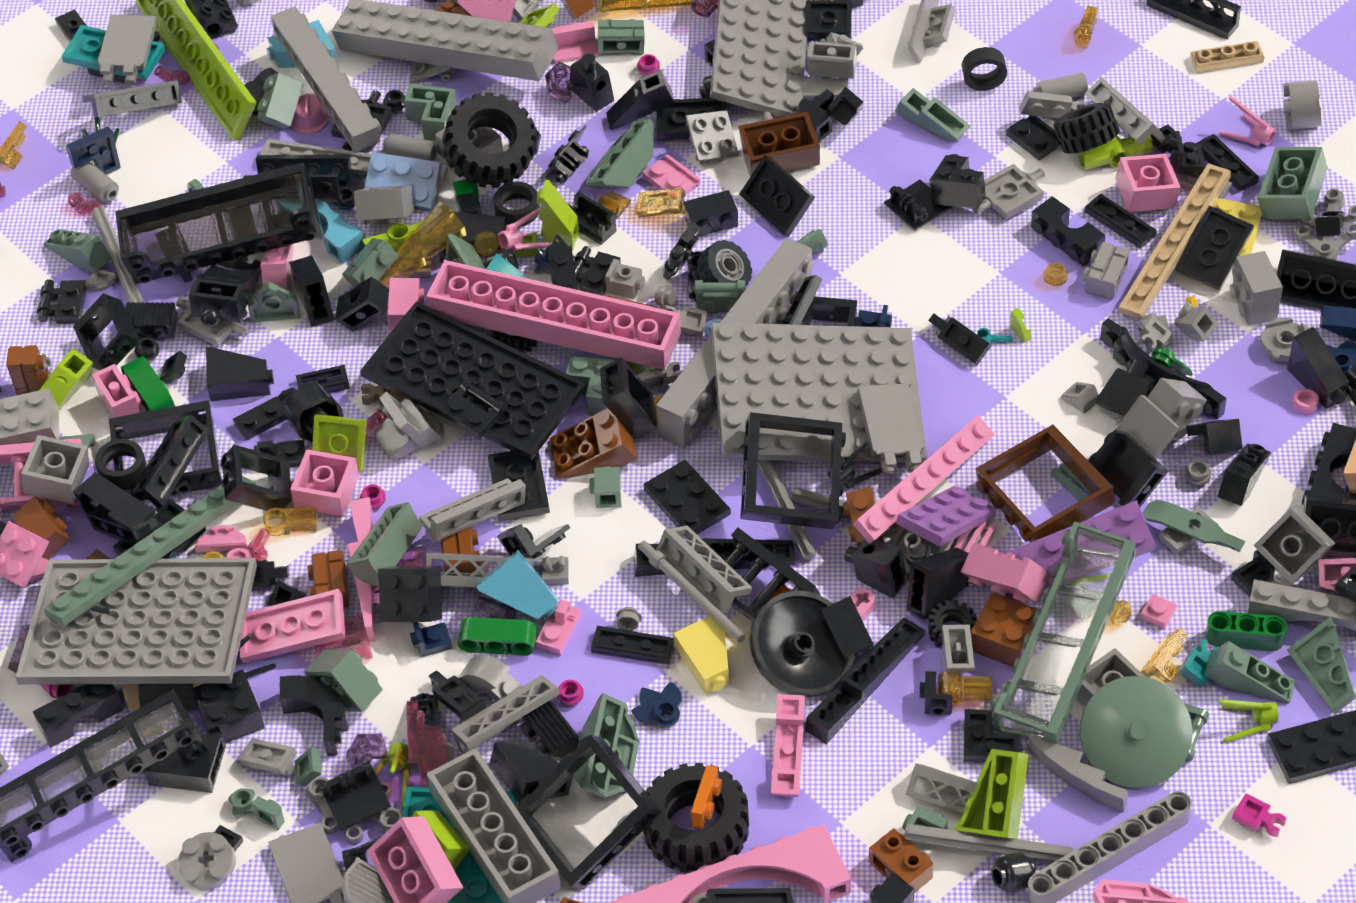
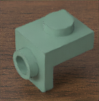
M917 806L913 814L909 813L906 816L902 825V829L905 831L909 824L948 829V819L938 812H931Z

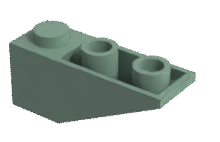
M57 229L43 243L45 247L82 271L95 273L112 259L100 237L95 234Z
M1230 641L1210 654L1204 675L1226 689L1286 704L1291 702L1295 685L1294 679Z

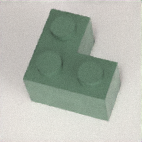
M415 84L409 85L404 99L407 120L422 123L424 140L436 141L435 134L446 127L448 117L451 115L452 109L457 105L455 89Z
M570 355L566 374L586 383V389L582 395L586 396L588 416H593L607 409L606 405L602 402L600 368L615 360Z
M324 649L303 671L308 677L316 678L333 688L339 695L343 705L351 712H363L383 690L378 683L377 676L364 666L362 657L352 649Z

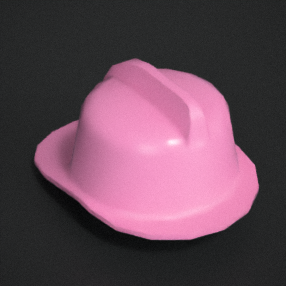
M315 93L303 94L299 96L291 124L296 131L302 134L319 132L327 124L328 112Z

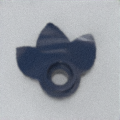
M1352 339L1347 340L1337 348L1326 345L1345 375L1349 370L1356 367V344Z
M673 682L667 684L661 693L642 687L639 695L640 705L631 710L634 717L641 722H655L659 726L670 727L675 725L680 718L678 707L682 702V695L679 688Z

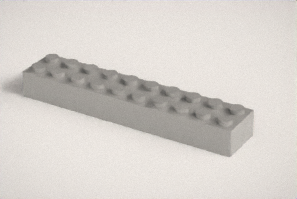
M350 0L331 30L340 50L539 82L559 48L552 28L369 0Z
M786 238L720 323L780 324L783 322L804 278L812 276L814 265L812 248ZM712 335L709 336L656 404L658 437L683 449L686 448L690 441L696 439L699 429L703 424L709 422L712 412L718 406Z

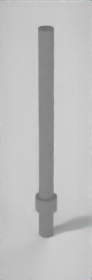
M645 540L639 543L638 549L649 558L651 565L656 569H661L738 643L745 640L746 635L668 562V558L661 551H656Z

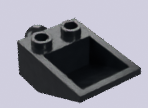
M212 265L195 279L190 290L189 301L192 317L201 318L202 323L207 327L216 326L220 320L240 323L248 305V299L255 289L261 271Z

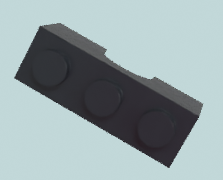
M1052 196L1032 210L1031 228L1037 234H1041L1049 240L1053 246L1068 254L1072 260L1085 266L1090 262L1093 250H1098L1101 243L1105 242L1106 235L1089 222L1079 228L1067 227L1069 225L1070 208Z
M84 684L32 711L41 734L49 747L52 748L75 736L73 727L79 719L88 715H94L100 723L123 711V707L113 684Z

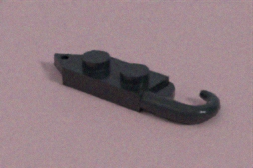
M556 234L551 248L547 249L552 284L578 290L572 246H568Z

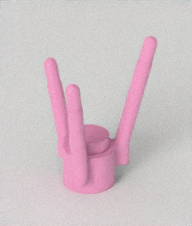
M1229 96V100L1244 112L1242 117L1254 125L1251 131V135L1254 138L1220 131L1219 135L1251 143L1257 147L1261 143L1268 146L1276 134V129L1269 126L1270 124L1260 119L1233 96Z
M540 208L517 222L507 225L506 230L498 233V243L502 249L508 250L513 248L514 251L547 247L549 242L522 244L523 238L529 233L522 234L519 229H516L538 215Z

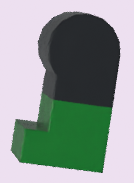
M466 179L452 182L458 211L482 214L480 201L478 200V184L473 182L471 185L465 182Z

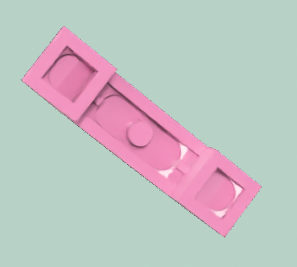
M777 694L771 796L799 797L804 731V695Z

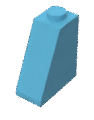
M319 19L310 22L309 26L315 28L319 41L326 44L330 57H334L337 60L335 47ZM275 35L267 37L269 47L266 48L269 59L271 61L274 60L278 68H296V65Z
M519 550L477 583L476 586L480 592L536 619L542 616L548 618L558 608L556 604L559 603V598Z

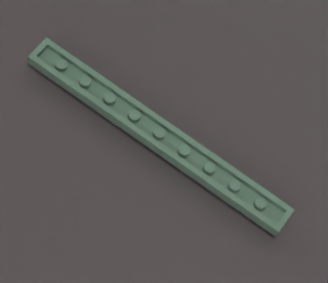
M242 476L244 482L256 485V482ZM220 485L44 608L46 617L62 626L67 625L238 503L225 500L224 488Z

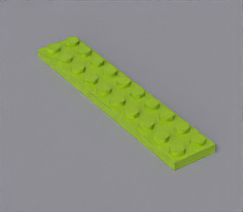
M136 0L135 4L144 16H156L157 25L155 31L159 32L160 39L230 138L232 140H239L246 129L257 102L184 1Z

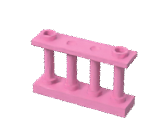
M80 438L64 440L83 445ZM35 442L0 445V466L1 464L14 465V497L0 498V514L2 512L19 511L34 497V495L25 496V493H23L21 472ZM38 497L43 501L49 500L55 507L74 509L80 505L77 498H75L73 504Z

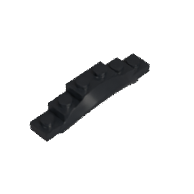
M1107 318L1101 324L1100 340L1106 346L1114 349L1113 359L1119 365L1125 366L1127 372L1130 371L1135 359L1145 362L1149 366L1143 378L1151 381L1154 387L1160 378L1185 381L1207 399L1203 405L1205 413L1212 415L1216 419L1224 415L1227 398L1213 389L1210 384L1184 376L1162 365L1136 345L1127 328L1118 325L1111 319Z

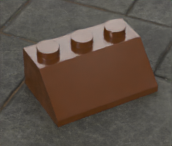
M808 112L738 126L749 176L752 175L764 155L773 158L787 172L820 165V144Z

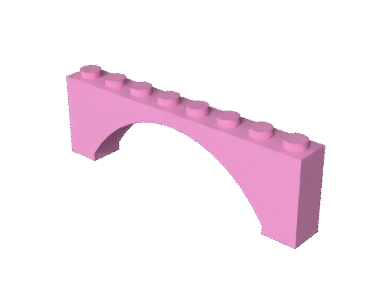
M823 824L817 827H808L803 832L793 836L781 837L776 842L765 846H756L749 852L741 855L729 856L719 863L704 865L697 871L686 875H677L664 883L649 885L642 891L624 894L612 902L691 903L694 896L700 893H707L708 889H718L729 884L748 880H772L807 889L821 896L826 903L850 894L851 878Z

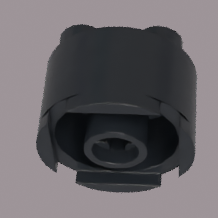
M318 383L303 386L294 393L288 394L285 398V418L304 441L307 440L313 443L315 415L343 417L341 406Z

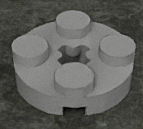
M1284 317L1271 320L1266 324V328L1262 330L1260 338L1261 348L1270 357L1271 362L1275 364L1288 363L1292 341L1283 342L1282 338L1286 337L1287 340H1293L1294 336L1309 328L1302 322L1301 325L1294 323L1291 318Z
M213 832L197 834L183 842L179 855V870L187 882L199 889L217 888L224 883L223 880L227 878L229 873L232 874L235 869L236 854L234 848L220 834ZM209 854L214 859L209 862L208 867H205L201 860Z

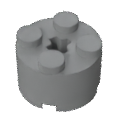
M1305 80L1283 83V95L1288 98L1283 100L1284 114H1289V116H1286L1287 131L1321 126L1322 118L1318 81Z

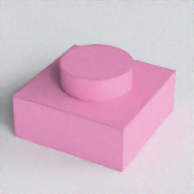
M1152 594L1141 612L1140 619L1165 630L1177 610V604Z

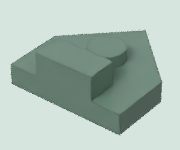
M269 281L248 299L251 322L300 318L297 295Z

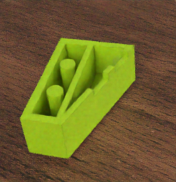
M991 749L977 779L978 783L971 798H968L965 804L966 809L954 830L1018 839L1029 754Z

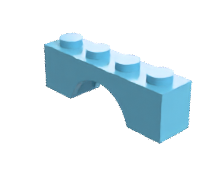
M305 199L276 200L278 214L287 211L291 213L296 209L306 207ZM315 199L321 226L326 230L324 235L326 251L340 263L344 264L363 250V233L357 226L348 223L341 214H336L325 202Z

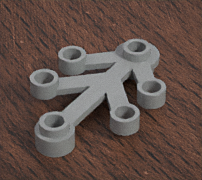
M1335 188L1327 191L1324 197L1327 211L1342 209L1345 206L1344 194ZM1356 205L1348 209V215L1344 218L1342 231L1345 229L1346 233L1334 240V236H1323L1322 242L1314 237L1309 227L1311 226L1316 230V217L1313 212L1311 219H1300L1302 223L1308 225H1301L1296 229L1298 240L1306 242L1314 249V255L1337 259L1339 249L1356 239V223H1354L1356 222V214H1354L1356 213Z
M317 777L310 782L307 788V795L310 801L320 806L323 816L322 826L325 833L334 834L339 830V827L323 793H318L321 791L319 785L329 780L325 777ZM380 782L383 790H387L385 794L389 800L392 795L390 785L386 782ZM388 808L369 817V819L380 823L383 830L387 832L394 825H389V823L392 821L398 822L402 818V813L396 808ZM330 822L335 823L333 826H326ZM357 824L346 829V838L350 844L356 845L363 840L362 829ZM352 833H359L356 837L350 836Z

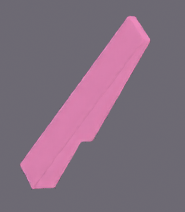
M370 497L349 501L358 542L348 544L350 557L353 556L373 528V510ZM355 576L368 642H374V585L367 584Z

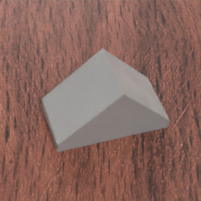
M942 625V667L947 672L975 670L970 625Z

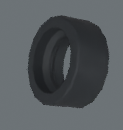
M993 47L976 48L968 52L961 63L964 82L969 88L978 91L992 90L1000 86L1008 74L1004 55L1000 50ZM982 64H994L997 66L993 71L985 74L971 72L975 67Z
M519 181L501 186L495 192L493 198L496 216L505 217L506 225H509L540 208V205L537 203V190L532 185ZM520 198L531 202L527 207L519 210L503 207L511 199ZM536 215L535 217H533L532 219H530L529 221L525 222L520 226H525L533 222L538 217V215Z
M115 439L107 442L98 450L95 456V465L100 476L119 488H127L137 483L146 468V460L141 446L135 441ZM119 456H130L136 459L131 467L123 471H111L106 468L112 459Z

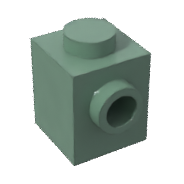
M606 466L594 468V478H589L590 494L595 496L596 508L622 507L620 467Z

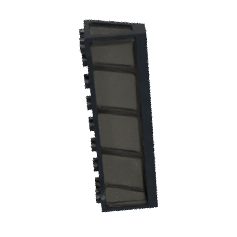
M303 162L115 211L121 260L136 284L148 283L155 279L171 277L182 272L195 271L198 268L218 265L221 262L233 259H242L245 256L265 253L268 250L288 247L295 243L312 241L315 238L324 236L310 176Z

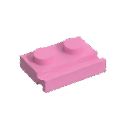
M668 154L665 155V159L662 161L658 160L642 172L644 180L675 203L693 191V187L701 185L700 178Z

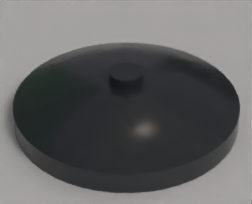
M789 591L777 595L759 610L752 622L749 643L751 655L757 669L771 685L789 695L816 697L828 693L840 684V678L852 667L855 654L847 658L843 657L822 613L823 608L833 603L818 594L807 591Z

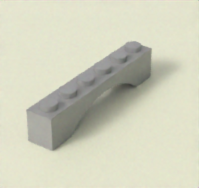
M1254 579L1248 613L1279 616L1285 622H1324L1331 617L1335 625L1356 631V602L1352 599Z

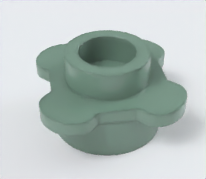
M241 788L229 796L228 800L233 806L232 814L235 817H240L248 812L254 813L252 803L255 801V791L253 789Z

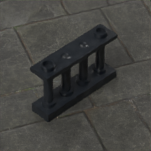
M258 155L255 158L257 174L303 162L310 176L315 199H339L338 180H351L353 177L350 155ZM302 191L274 199L305 198L304 192Z
M739 527L731 534L736 542L734 545L735 549L725 559V562L733 568L743 555L747 556L749 554L755 558L753 560L754 564L742 577L749 585L762 570L766 571L768 568L774 573L772 575L774 578L748 607L737 599L738 597H734L731 607L749 621L753 622L757 612L781 585L785 586L786 583L793 587L792 591H807L820 595L813 583Z

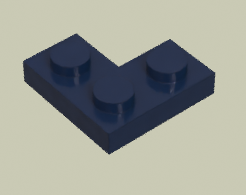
M108 126L66 145L70 164L74 168L92 160L94 166L105 174L121 168L113 132Z

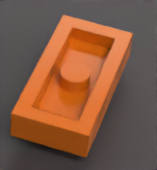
M706 765L691 810L692 827L703 829L706 819L710 820L714 811V803L712 801L714 795L719 796L722 786V779H718V767Z

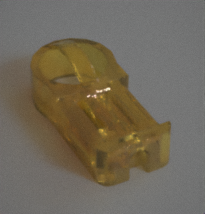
M1087 5L1081 23L1074 32L1073 40L1075 46L1088 48L1093 30L1098 21V7Z
M314 507L269 509L263 515V529L271 536L290 535V532L310 530L316 533V509ZM273 518H280L285 521L284 524L279 526H271L267 523Z

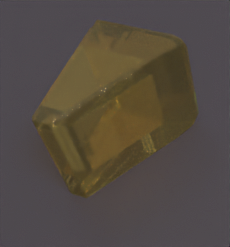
M609 192L600 196L598 203L614 212L617 220L630 205L631 200L617 193Z

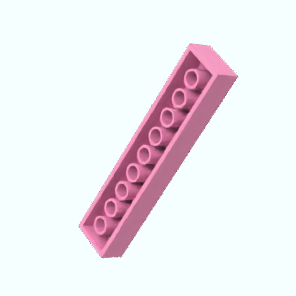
M444 260L426 296L428 307L464 324L615 359L622 357L624 361L663 370L666 369L681 334L680 313Z

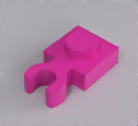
M1245 793L1232 815V820L1258 832L1261 826L1264 827L1266 832L1273 837H1278L1280 829L1273 824L1278 823L1281 826H1285L1287 818L1280 813H1270L1271 805Z

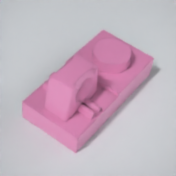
M563 599L556 604L558 608L549 616L535 642L536 648L560 656L582 615L581 609L572 607L571 602Z

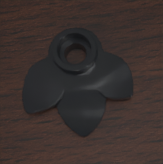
M359 175L353 176L348 182L338 180L340 198L320 199L322 202L336 205L340 209H351L355 207L354 191L364 188L363 180Z

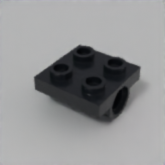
M184 0L210 39L220 37L224 31L235 33L238 24L227 0Z

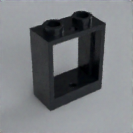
M105 293L101 294L73 326L86 357L93 362L92 368L97 370H103L114 364L117 366L140 341L122 300ZM113 321L118 334L103 348L98 336Z
M814 296L804 316L803 325H811L812 320L842 322L847 323V326H855L858 317V300Z
M620 357L601 367L602 402L633 438L637 439L657 429L654 395L624 359Z
M235 444L227 453L223 454L220 466L223 470L222 487L224 488L225 500L279 515L290 504L292 495L290 491L291 479L288 459ZM242 468L268 475L269 488L244 482L242 480Z

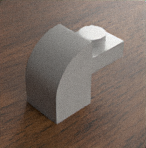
M479 655L470 659L457 677L478 695L486 692L496 702L522 687L508 673L509 666L488 655Z

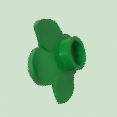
M1156 348L1152 352L1151 357L1162 365L1184 376L1193 375L1191 369L1185 363L1177 360L1171 350Z

